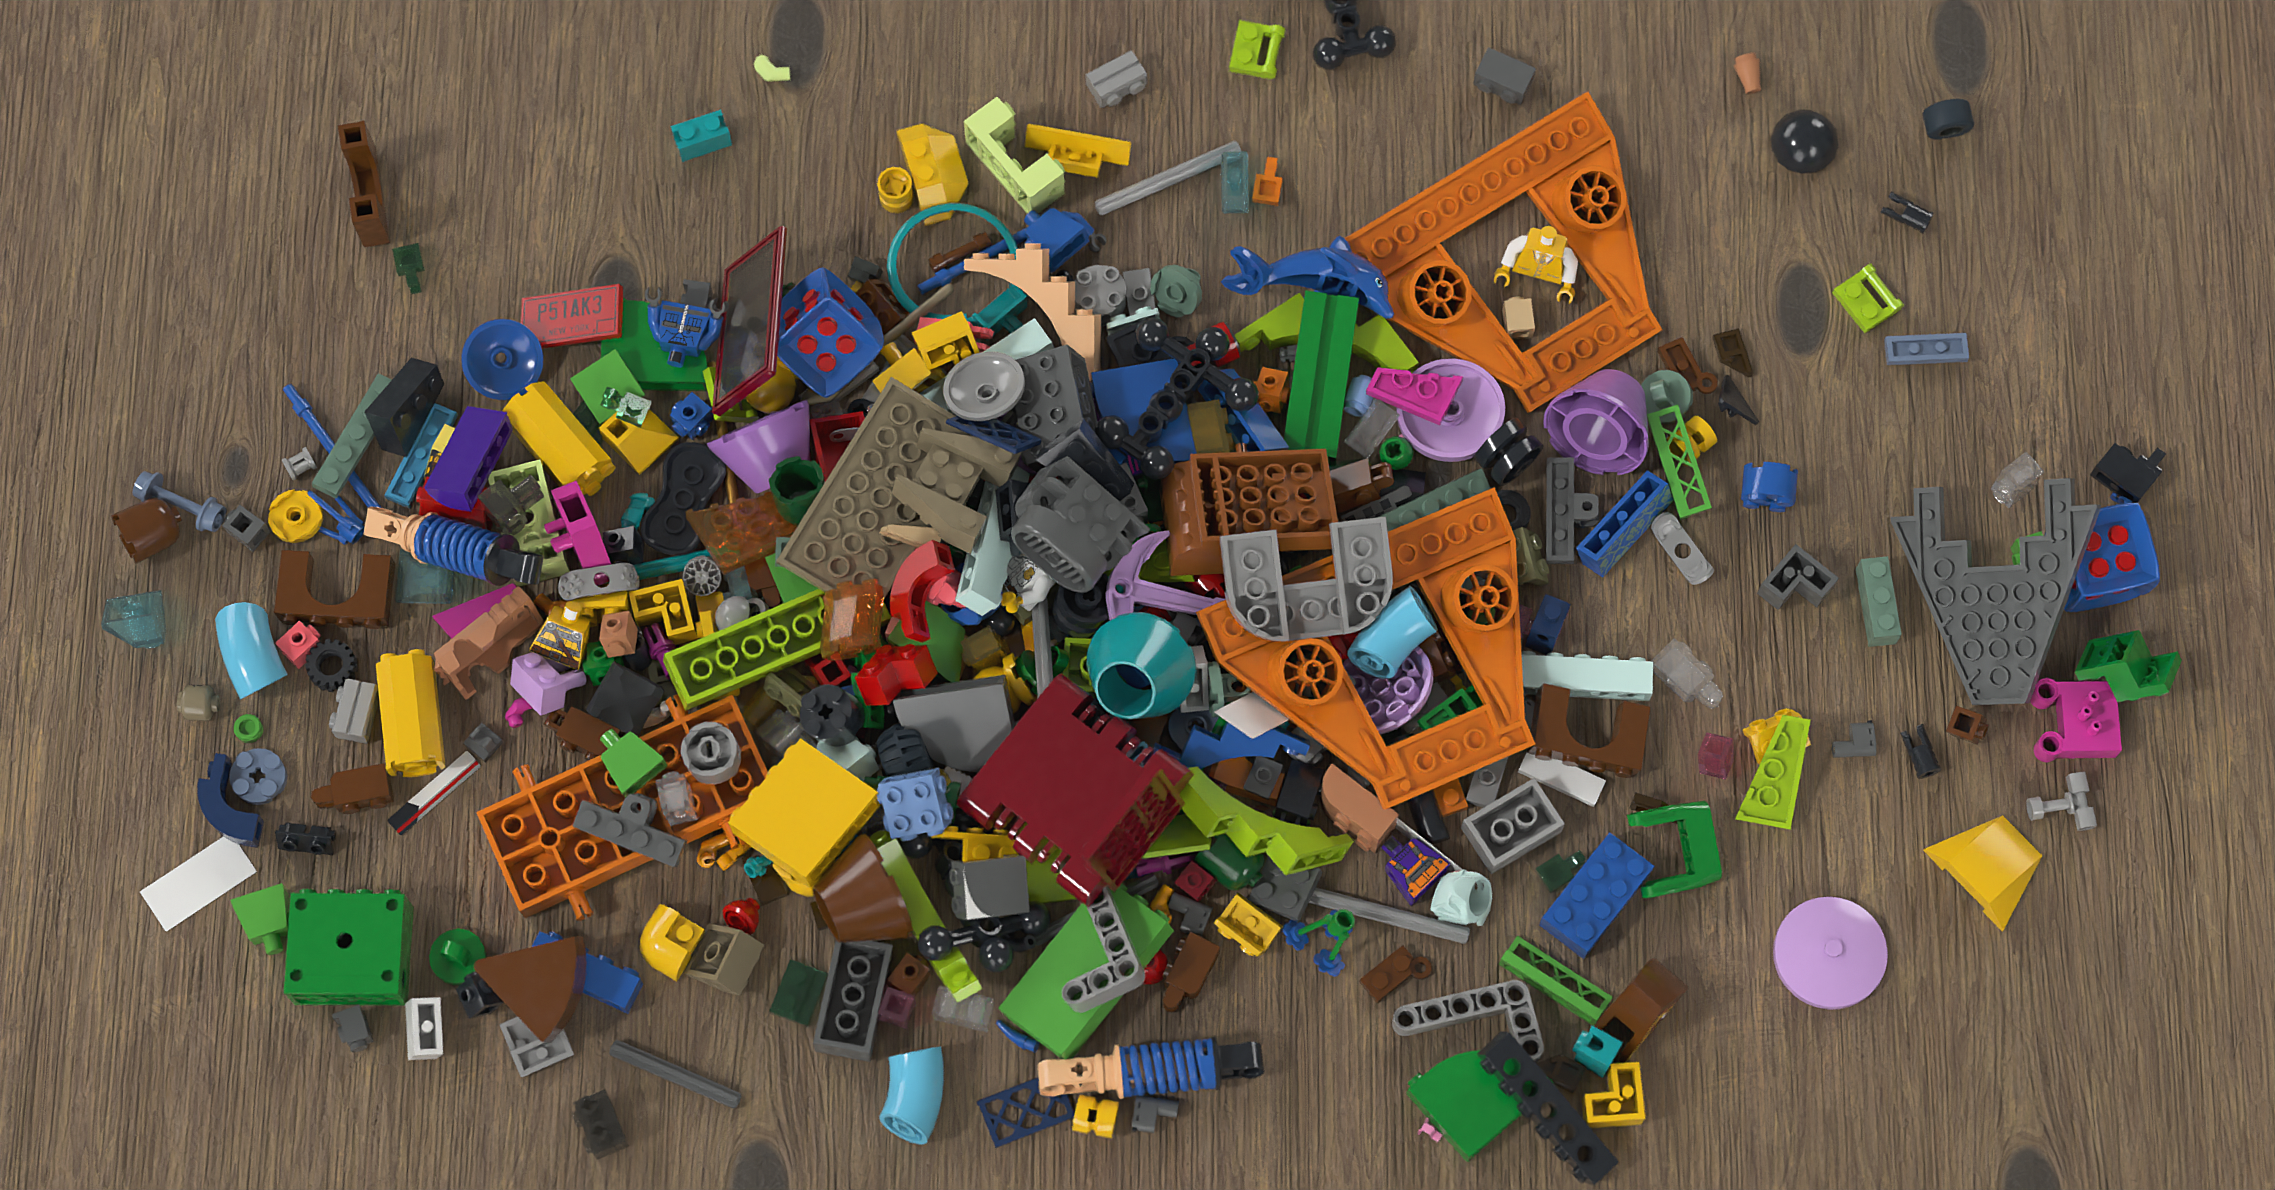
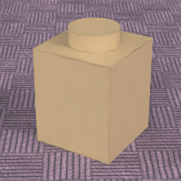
M1512 297L1504 301L1502 309L1504 329L1511 339L1533 338L1535 324L1531 298Z

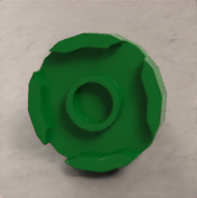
M1051 646L1052 662L1058 654L1057 662L1052 666L1053 679L1061 674L1069 663L1067 651L1056 646ZM1026 650L1015 660V669L1019 677L1024 681L1027 679L1034 686L1031 691L1038 696L1035 652Z
M459 928L448 930L438 936L432 944L429 954L430 967L436 976L446 984L455 986L461 985L464 982L465 976L475 972L474 964L476 961L487 958L485 947L479 937L469 930Z

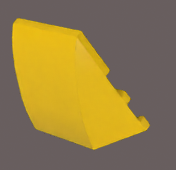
M2003 815L1923 850L1942 870L1946 869L1984 908L1982 912L2002 932L2042 858V855Z

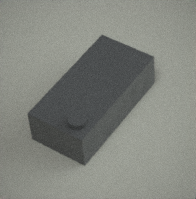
M836 940L813 1041L815 1052L871 1062L888 985L887 979L890 975L894 957L893 945L873 941L839 943Z

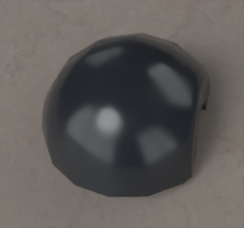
M1800 109L1786 114L1773 128L1770 137L1772 152L1776 156L1778 163L1790 171L1801 174L1815 173L1826 168L1835 159L1838 150L1837 131L1834 125L1826 117L1812 110Z

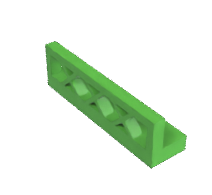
M1675 405L1647 414V421L1679 519H1686L1693 514L1712 509L1679 406ZM1674 412L1678 423L1674 431L1671 432L1662 427L1659 417ZM1678 428H1680L1682 437L1676 434ZM1664 433L1671 436L1668 442ZM1673 438L1685 443L1686 450L1682 458L1670 452L1669 446ZM1687 453L1689 455L1690 462L1684 460ZM1673 459L1679 461L1676 468ZM1682 463L1693 468L1695 475L1690 484L1680 480L1677 472ZM1695 480H1697L1699 489L1692 486ZM1681 484L1688 487L1685 494L1683 492ZM1690 489L1702 495L1704 505L1691 509L1688 508L1686 497Z
M1518 935L1499 962L1501 967L1592 1026L1596 1024L1613 998ZM1518 945L1529 952L1530 962L1524 961L1513 953ZM1534 955L1538 957L1540 960H1535ZM1549 964L1553 968L1554 977L1544 974L1536 968V965ZM1558 971L1563 973L1564 975L1559 976ZM1572 979L1577 984L1578 992L1574 993L1561 985L1560 980ZM1581 986H1583L1584 988H1586L1587 991H1582V987H1581ZM1595 994L1604 1001L1597 1008L1586 1001L1584 996Z

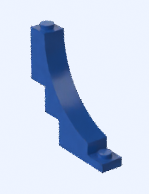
M1226 721L1220 736L1194 724L1181 754L1157 743L1154 744L1152 749H1154V753L1159 749H1163L1187 768L1198 766L1199 769H1202L1219 761L1243 756L1274 758L1280 744L1284 746L1283 750L1289 754L1298 756L1300 753L1306 756L1310 748V740L1279 726L1252 739Z

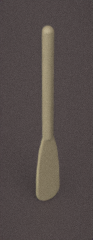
M951 284L943 286L884 335V346L894 342L917 323L920 317H924L954 292V286ZM853 380L828 398L820 396L809 388L802 395L801 402L807 400L809 412H818L836 398Z

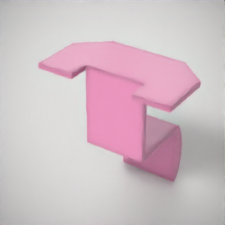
M1427 1118L1417 1133L1419 1135L1424 1131L1433 1140L1438 1142L1442 1134L1428 1124L1429 1118Z

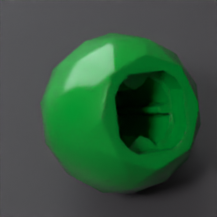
M1393 436L1387 438L1380 447V460L1382 463L1391 464L1393 470L1406 468L1412 461L1413 447L1403 437Z

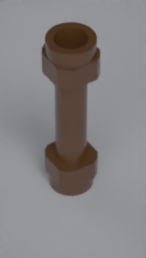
M986 232L979 233L973 236V241L944 255H941V253L933 255L932 258L928 259V263L935 274L943 268L947 269L948 264L977 250L981 252L992 246V243Z

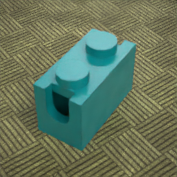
M721 110L671 126L674 141L682 162L732 146L728 127H726Z
M1592 1026L1588 1033L1583 1030L1572 1049L1573 1052L1577 1053L1573 1060L1586 1066V1069L1603 1078L1622 1042Z

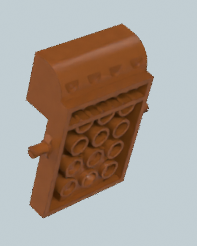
M1238 443L1235 446L1236 452L1190 454L1189 461L1174 464L1172 473L1166 478L1160 479L1159 485L1164 531L1169 530L1170 536L1166 538L1170 576L1224 574L1219 536L1276 530L1279 551L1332 549L1329 523L1338 522L1326 449L1247 452V445L1242 443L1241 449V443ZM1307 493L1312 498L1303 499L1299 496V494Z

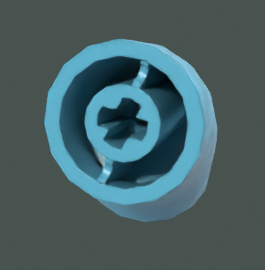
M1409 586L1392 598L1375 620L1359 632L1348 649L1347 656L1350 661L1365 673L1383 679L1392 678L1408 655L1425 639L1437 632L1438 629L1432 615L1413 587Z
M247 602L234 603L218 612L215 623L220 651L229 677L240 699L288 675L271 635L268 614L262 607Z
M941 1046L888 1057L890 1084L887 1099L880 1114V1121L892 1133L912 1143L925 1144L928 1142L940 1111L944 1085V1064Z

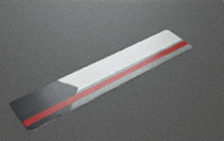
M468 751L464 752L387 820L388 823L400 835H403L480 768L481 765Z

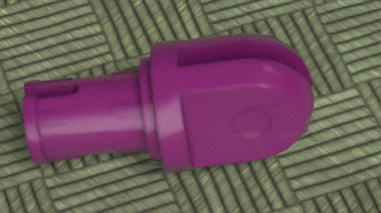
M654 622L651 623L656 637L649 627L646 626L643 630L650 646L649 654L651 659L659 660L666 678L671 679L663 663L665 653L675 650L676 646L673 640L667 638L662 627Z
M1188 852L1144 858L1135 867L1138 877L1161 870L1168 875L1172 874V870L1187 867L1191 861L1195 863L1194 859L1196 856H1187L1194 853Z

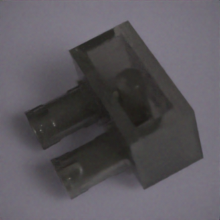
M530 474L512 489L507 488L499 479L478 495V498L486 515L502 534L515 535L528 522L525 511L543 499L544 494L540 490L541 487Z
M605 1089L573 1102L576 1111L571 1113L577 1128L583 1127L586 1137L582 1138L588 1154L593 1153L598 1160L629 1146L609 1094Z

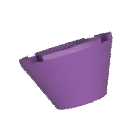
M1606 369L1593 374L1557 395L1550 402L1544 414V428L1548 429L1551 436L1550 443L1563 458L1574 457V465L1585 471L1604 475L1605 472H1617L1618 475H1623L1633 471L1643 462L1649 447L1646 396L1642 386L1633 377L1624 372Z
M807 400L796 403L789 408L772 413L731 431L721 438L714 439L708 442L707 445L756 494L770 489L769 477L772 476L776 470L775 466L786 458L800 456L801 460L811 462L809 403Z

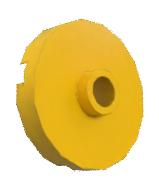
M288 490L278 495L271 503L268 524L273 533L282 541L289 543L304 542L312 538L320 529L323 522V509L307 494L308 491ZM295 515H301L299 520L293 521Z

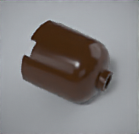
M160 498L147 499L111 515L114 526L117 525L121 532L119 537L135 564L172 546L179 538L180 529L178 522L182 521L181 516L175 506L170 508Z

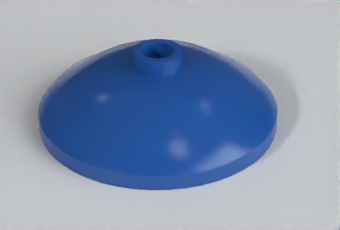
M494 319L475 328L466 339L461 355L462 369L470 385L480 394L492 399L508 400L517 393L520 395L527 392L525 388L537 382L543 368V352L537 337L525 325L510 319ZM498 353L506 355V359L503 362L496 360Z

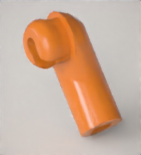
M544 593L539 594L534 600V604L547 615L550 614L554 606L564 608L565 604L569 602L565 599L552 601Z

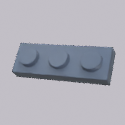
M1966 333L1886 336L1884 340L1887 365L1967 362L1969 359Z

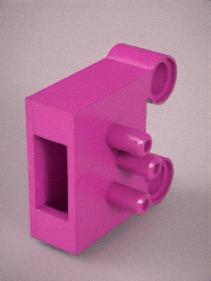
M577 480L551 490L561 518L544 524V528L547 534L563 528L566 530L565 534L550 540L554 551L559 553L572 547L582 569L611 565L598 527ZM597 573L594 576L596 586L609 582L608 576L604 573Z
M2043 678L2037 682L2030 702L2037 709H2047L2053 702H2056L2058 733L2053 731L2045 732L2034 745V755L2038 760L2047 763L2057 758H2116L2122 751L2118 702L2107 681L2056 682L2050 678ZM2045 689L2050 694V698H2043L2038 690ZM2043 742L2051 743L2055 751H2047L2043 746Z

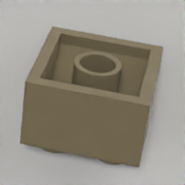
M708 923L705 929L706 932L698 943L684 974L723 992L740 995L748 983V978L754 965L760 958L764 944L741 930Z

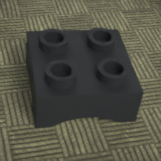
M613 661L586 709L588 714L617 727L625 733L631 731L639 737L650 713L663 695L664 689L653 681Z

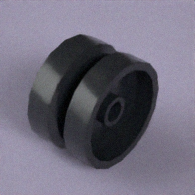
M1518 418L1508 421L1497 429L1481 445L1474 456V460L1483 469L1492 468L1491 478L1499 486L1509 484L1522 474L1536 460L1544 448V445L1535 435L1526 436L1527 427Z
M1105 573L1101 575L1094 587L1088 592H1075L1060 585L1052 603V615L1057 626L1065 634L1074 638H1093L1098 629L1110 621L1106 602L1109 577Z

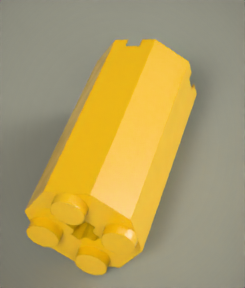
M545 381L528 385L525 388L528 392L523 396L519 393L514 395L502 411L507 412L515 436L536 460H541L545 471L559 487L577 480L583 496L586 493L589 496L597 493L601 488L600 483L605 477L613 473L616 468L607 453Z
M423 649L410 650L408 654L397 655L395 653L383 654L380 656V662L376 664L386 769L390 776H397L396 771L403 772V777L411 778L434 774L437 772V766L441 770L446 768L437 680L434 670L435 662L431 656L425 655Z

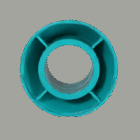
M1132 612L1118 615L1098 629L1088 647L1087 669L1097 699L1106 711L1124 719L1157 717L1173 711L1185 701L1195 682L1196 661L1191 646L1187 645L1179 634L1180 631L1174 625L1152 614ZM1127 664L1140 669L1148 677L1152 689L1141 690L1131 687L1121 679L1115 665Z

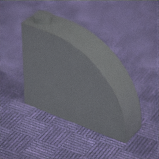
M1006 675L931 685L925 689L901 690L893 699L901 726H905L904 729L917 730L921 734L932 759L958 770L979 772L1016 726Z

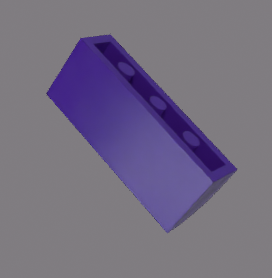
M466 407L424 487L434 500L446 507L472 511L513 432L507 412Z

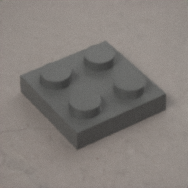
M1268 856L1261 871L1263 876L1254 885L1248 900L1257 907L1300 922L1323 872L1316 867L1285 875Z

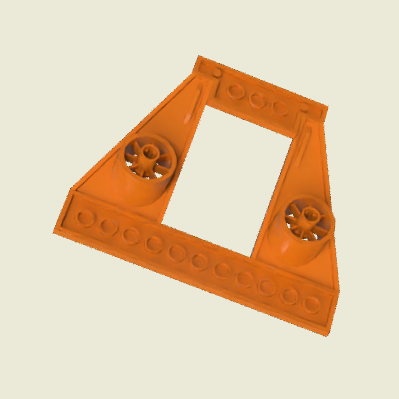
M1588 91L1344 238L1350 244L1352 253L1370 261L1381 270L1387 280L1388 301L1394 311V316L1388 319L1389 321L1457 359L1469 361L1482 367L1495 380L1515 391L1527 413L1662 331L1648 304L1615 136ZM1584 179L1592 181V187L1587 186ZM1576 180L1582 188L1579 193L1571 191ZM1526 192L1550 225L1556 229L1557 234L1567 238V247L1572 249L1578 262L1606 297L1607 301L1522 353L1472 287L1468 276L1455 264L1440 243L1521 193ZM1570 196L1577 198V207H1572ZM1604 205L1609 206L1606 217L1601 210V207ZM1581 209L1586 212L1584 220L1575 213L1576 210ZM1596 212L1601 221L1600 224L1589 223L1591 213ZM1428 272L1438 274V280L1433 281ZM1421 274L1428 283L1424 288L1415 286ZM1415 290L1422 292L1424 299L1418 304L1415 298ZM1449 300L1456 301L1452 313L1446 304ZM1426 303L1431 307L1430 314H1425L1419 306ZM1442 307L1447 317L1445 319L1434 318L1436 308Z
M1495 487L1388 531L1393 574L1392 590L1416 581L1483 703L1478 708L1386 747L1328 636L1292 641H1269L1249 633L1235 620L1226 600L1196 612L1218 665L1373 784L1383 810L1535 745L1525 720L1516 538ZM1333 555L1283 575V585L1336 579ZM1468 576L1473 585V588L1470 590L1461 587ZM1476 576L1486 580L1484 586L1479 585ZM1460 592L1467 595V603L1462 606L1459 600ZM1467 606L1474 611L1471 620L1462 610ZM1492 607L1499 609L1495 619H1493L1489 610ZM1484 612L1488 625L1475 623L1479 613ZM1300 648L1312 652L1310 659L1304 658ZM1293 650H1295L1299 659L1295 665L1286 661ZM1318 656L1324 664L1315 660L1316 657ZM1284 666L1293 669L1292 678L1285 680ZM1324 667L1327 672V678L1323 677L1325 672ZM1307 670L1310 671L1309 676L1306 675ZM1295 680L1300 685L1297 693H1293L1286 683ZM1318 681L1326 683L1321 694H1319L1315 685ZM1310 686L1315 698L1313 700L1300 698L1304 687Z

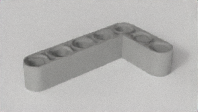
M1107 886L1098 895H1104L1103 900L1097 904L1093 902L1087 909L1109 962L1070 980L1062 989V997L1073 1011L1079 1013L1086 1012L1139 987L1145 979L1142 964L1112 893ZM1114 919V923L1110 927L1104 928V924L1108 920ZM1124 943L1121 951L1114 952V948L1118 944ZM1135 968L1133 974L1127 977L1124 976L1127 969ZM1103 980H1109L1106 987L1098 989L1099 984ZM1083 992L1079 1000L1072 1001L1076 993Z
M1519 980L1404 1005L1395 1011L1392 1020V1027L1398 1035L1410 1036L1505 1014L1509 1032L1521 1046L1531 1044L1536 1048L1537 1054L1530 1056L1535 1063L1540 1059L1543 1052V1042L1530 993L1526 984ZM1508 991H1519L1522 995V1000L1512 1001L1508 997ZM1489 996L1494 1000L1495 1005L1491 1008L1484 1007L1480 999L1481 997ZM1457 1002L1464 1003L1468 1011L1464 1014H1458L1454 1011L1453 1005ZM1428 1009H1436L1440 1014V1018L1438 1020H1430L1425 1012ZM1407 1015L1411 1017L1413 1024L1409 1027H1404L1399 1024L1398 1018L1399 1016ZM1517 1017L1526 1018L1529 1021V1027L1525 1029L1519 1028L1515 1023V1019Z

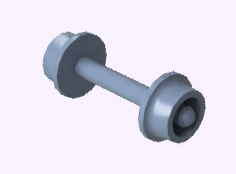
M144 471L137 478L133 487V496L141 500V502L150 498H160L197 515L196 529L199 531L208 530L216 532L224 522L226 507L219 504L215 497L208 498L203 506L163 489V475L159 472L152 474Z

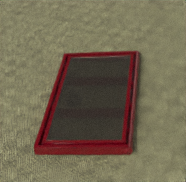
M779 226L724 269L721 310L725 301L728 302L729 308L721 315L723 323L718 338L712 413L717 416L723 415L776 375L787 228L784 226Z

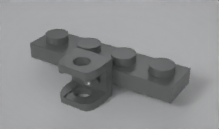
M1574 457L1547 458L1546 563L1574 564V528L1597 526L1599 523V499L1597 495L1591 493H1574Z
M640 793L629 794L625 798L619 813L587 800H582L572 826L672 867H678L687 843L685 839L650 826L657 811V801ZM639 803L641 804V811L638 809Z

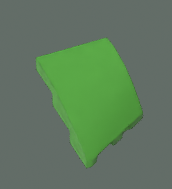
M925 601V614L931 639L921 643L905 637L901 627L902 620H899L887 638L888 642L894 646H905L907 644H914L915 646L927 645L938 672L936 677L946 683L960 681L965 629L958 622L950 619L948 614L938 606Z

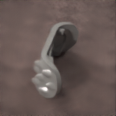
M1666 512L1657 516L1652 523V532L1687 581L1692 585H1696L1711 577L1714 572L1713 567L1688 536L1674 514ZM1687 544L1691 549L1690 555L1684 559L1675 555L1677 545Z
M630 563L579 569L562 575L558 583V590L560 596L567 601L619 591H635L639 588V576L634 566ZM597 573L606 574L609 578V585L604 588L596 586L594 576Z

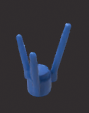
M312 491L307 492L316 503L339 521L336 528L339 534L322 526L318 532L337 539L344 545L348 542L353 545L363 536L364 522L353 513L340 496L337 499L335 498V500L350 518L341 516Z

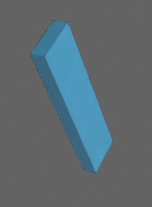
M434 404L408 456L403 458L384 495L386 499L409 509L411 508L418 488L422 487L424 483V475L432 446L444 424L453 426L458 417L457 412L439 404Z

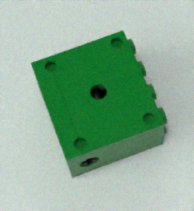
M301 889L299 893H291L284 994L294 1005L405 1006L408 1002L414 911V906L406 895L401 894L400 890L395 889L384 890V894L373 893L372 890L359 889L356 890V893H345L344 890L330 889L328 893H317L313 889Z

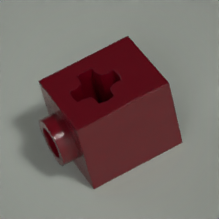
M1191 861L1174 883L1198 902H1201L1216 883V880Z

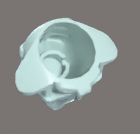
M1463 869L1447 873L1436 887L1431 903V911L1441 921L1460 923L1461 925L1477 923V926H1483L1492 902L1491 884L1480 873Z

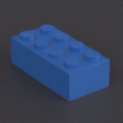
M1609 832L1542 917L1539 926L1582 959H1585L1639 890L1640 886L1650 876L1655 866Z

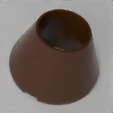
M865 834L857 836L812 886L818 908L830 932L839 943L909 938L912 936V933L908 932L912 931L913 927L905 902L893 876H889L882 865V862H884L883 857L874 843Z

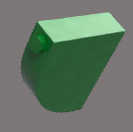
M623 298L622 337L602 340L601 358L617 349L633 376L645 391H707L703 371L708 368V363L704 350L701 351L699 357L685 355L683 367L670 366L667 363L670 352L661 350L660 343L654 340L648 325V304L650 303Z
M1480 1050L1468 1051L1449 1057L1438 1063L1426 1074L1422 1075L1419 1072L1407 1083L1410 1087L1406 1095L1429 1118L1430 1122L1466 1162L1471 1160L1522 1115L1516 1108L1518 1105L1517 1101L1512 1096H1506L1498 1087L1500 1081L1495 1075L1490 1076L1481 1067L1480 1062L1482 1060L1477 1055ZM1508 1059L1504 1064V1070L1507 1074H1510L1514 1069V1063L1511 1059ZM1529 1080L1523 1085V1093L1526 1096L1532 1092V1084Z

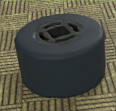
M1965 99L1940 101L1930 105L1922 113L1927 135L1934 140L1961 136L1974 127L1971 107Z

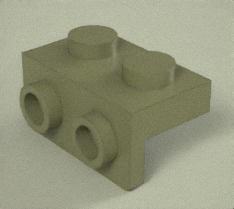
M1524 527L1513 530L1516 538L1518 586L1528 582L1539 587L1548 584L1547 574H1549V568L1541 556L1540 549L1542 548V543L1539 536Z
M791 666L774 674L772 672L768 673L763 686L769 697L781 702L796 717H800L802 697L816 688L813 683Z

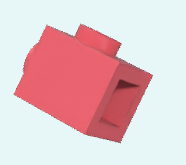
M298 621L275 644L300 669L307 662L306 656L311 654L309 650L312 647H318L317 643L320 642L318 639L321 635L312 625L309 624L305 627Z

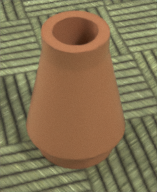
M1755 53L1736 57L1734 68L1745 88L1746 94L1761 91L1760 59L1756 58Z

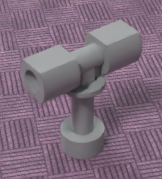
M2085 772L2072 773L2066 777L2069 792L2065 793L2064 799L2042 802L2040 797L2028 798L2026 801L2030 820L2043 819L2046 812L2067 810L2069 815L2074 814L2077 831L2090 830L2097 826L2093 807H2088L2086 793L2089 791Z

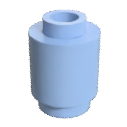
M1359 375V377L1352 378L1344 400V410L1347 413L1356 417H1364L1365 413L1369 412L1374 398L1366 395V389L1372 379L1371 377Z

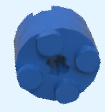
M1763 462L1762 467L1753 468V463L1744 465L1741 492L1743 507L1757 509L1761 505L1769 506V510L1772 512H1785L1786 507L1793 506L1796 501L1798 469L1790 471V465L1775 462Z

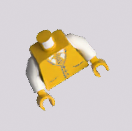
M1545 226L1542 230L1530 228L1527 235H1521L1509 243L1501 261L1503 266L1495 271L1494 283H1496L1497 277L1502 275L1506 277L1504 287L1508 286L1510 282L1509 270L1511 267L1513 272L1560 285L1564 282V286L1557 294V300L1560 302L1562 293H1567L1570 296L1569 304L1572 302L1575 296L1572 283H1575L1578 260L1572 249L1567 247V238L1565 236L1557 234L1554 227Z

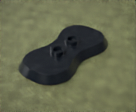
M695 442L681 443L672 448L665 457L662 490L658 499L645 513L641 523L642 538L654 550L669 555H686L697 548L703 539L706 505L713 493L720 487L726 475V464L707 445Z

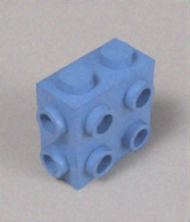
M939 768L887 777L878 784L877 798L879 803L883 804L885 812L883 816L884 827L890 832L891 839L901 837V841H907L918 837L917 834L926 832L928 836L943 833L944 829L952 822L953 810L951 804L946 801V781L944 776H940Z

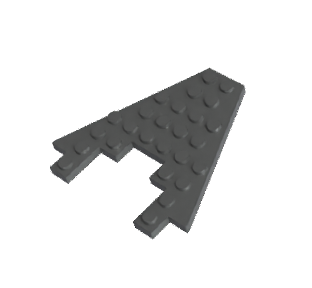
M2074 478L2044 480L2046 535L2019 537L2020 565L1972 567L1971 540L1945 541L1943 487L1913 488L1914 516L1891 517V523L1972 705L2029 704L2100 513L2101 505L2075 506Z

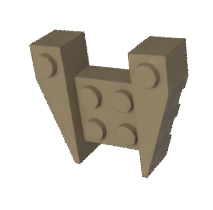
M923 428L917 448L928 454L913 481L899 474L896 475L892 494L905 506L909 505L920 515V519L926 525L930 524L938 531V536L945 542L971 554L983 531L987 516L965 505L980 478L998 487L1009 481L1017 468L1021 452L1013 454L977 437Z

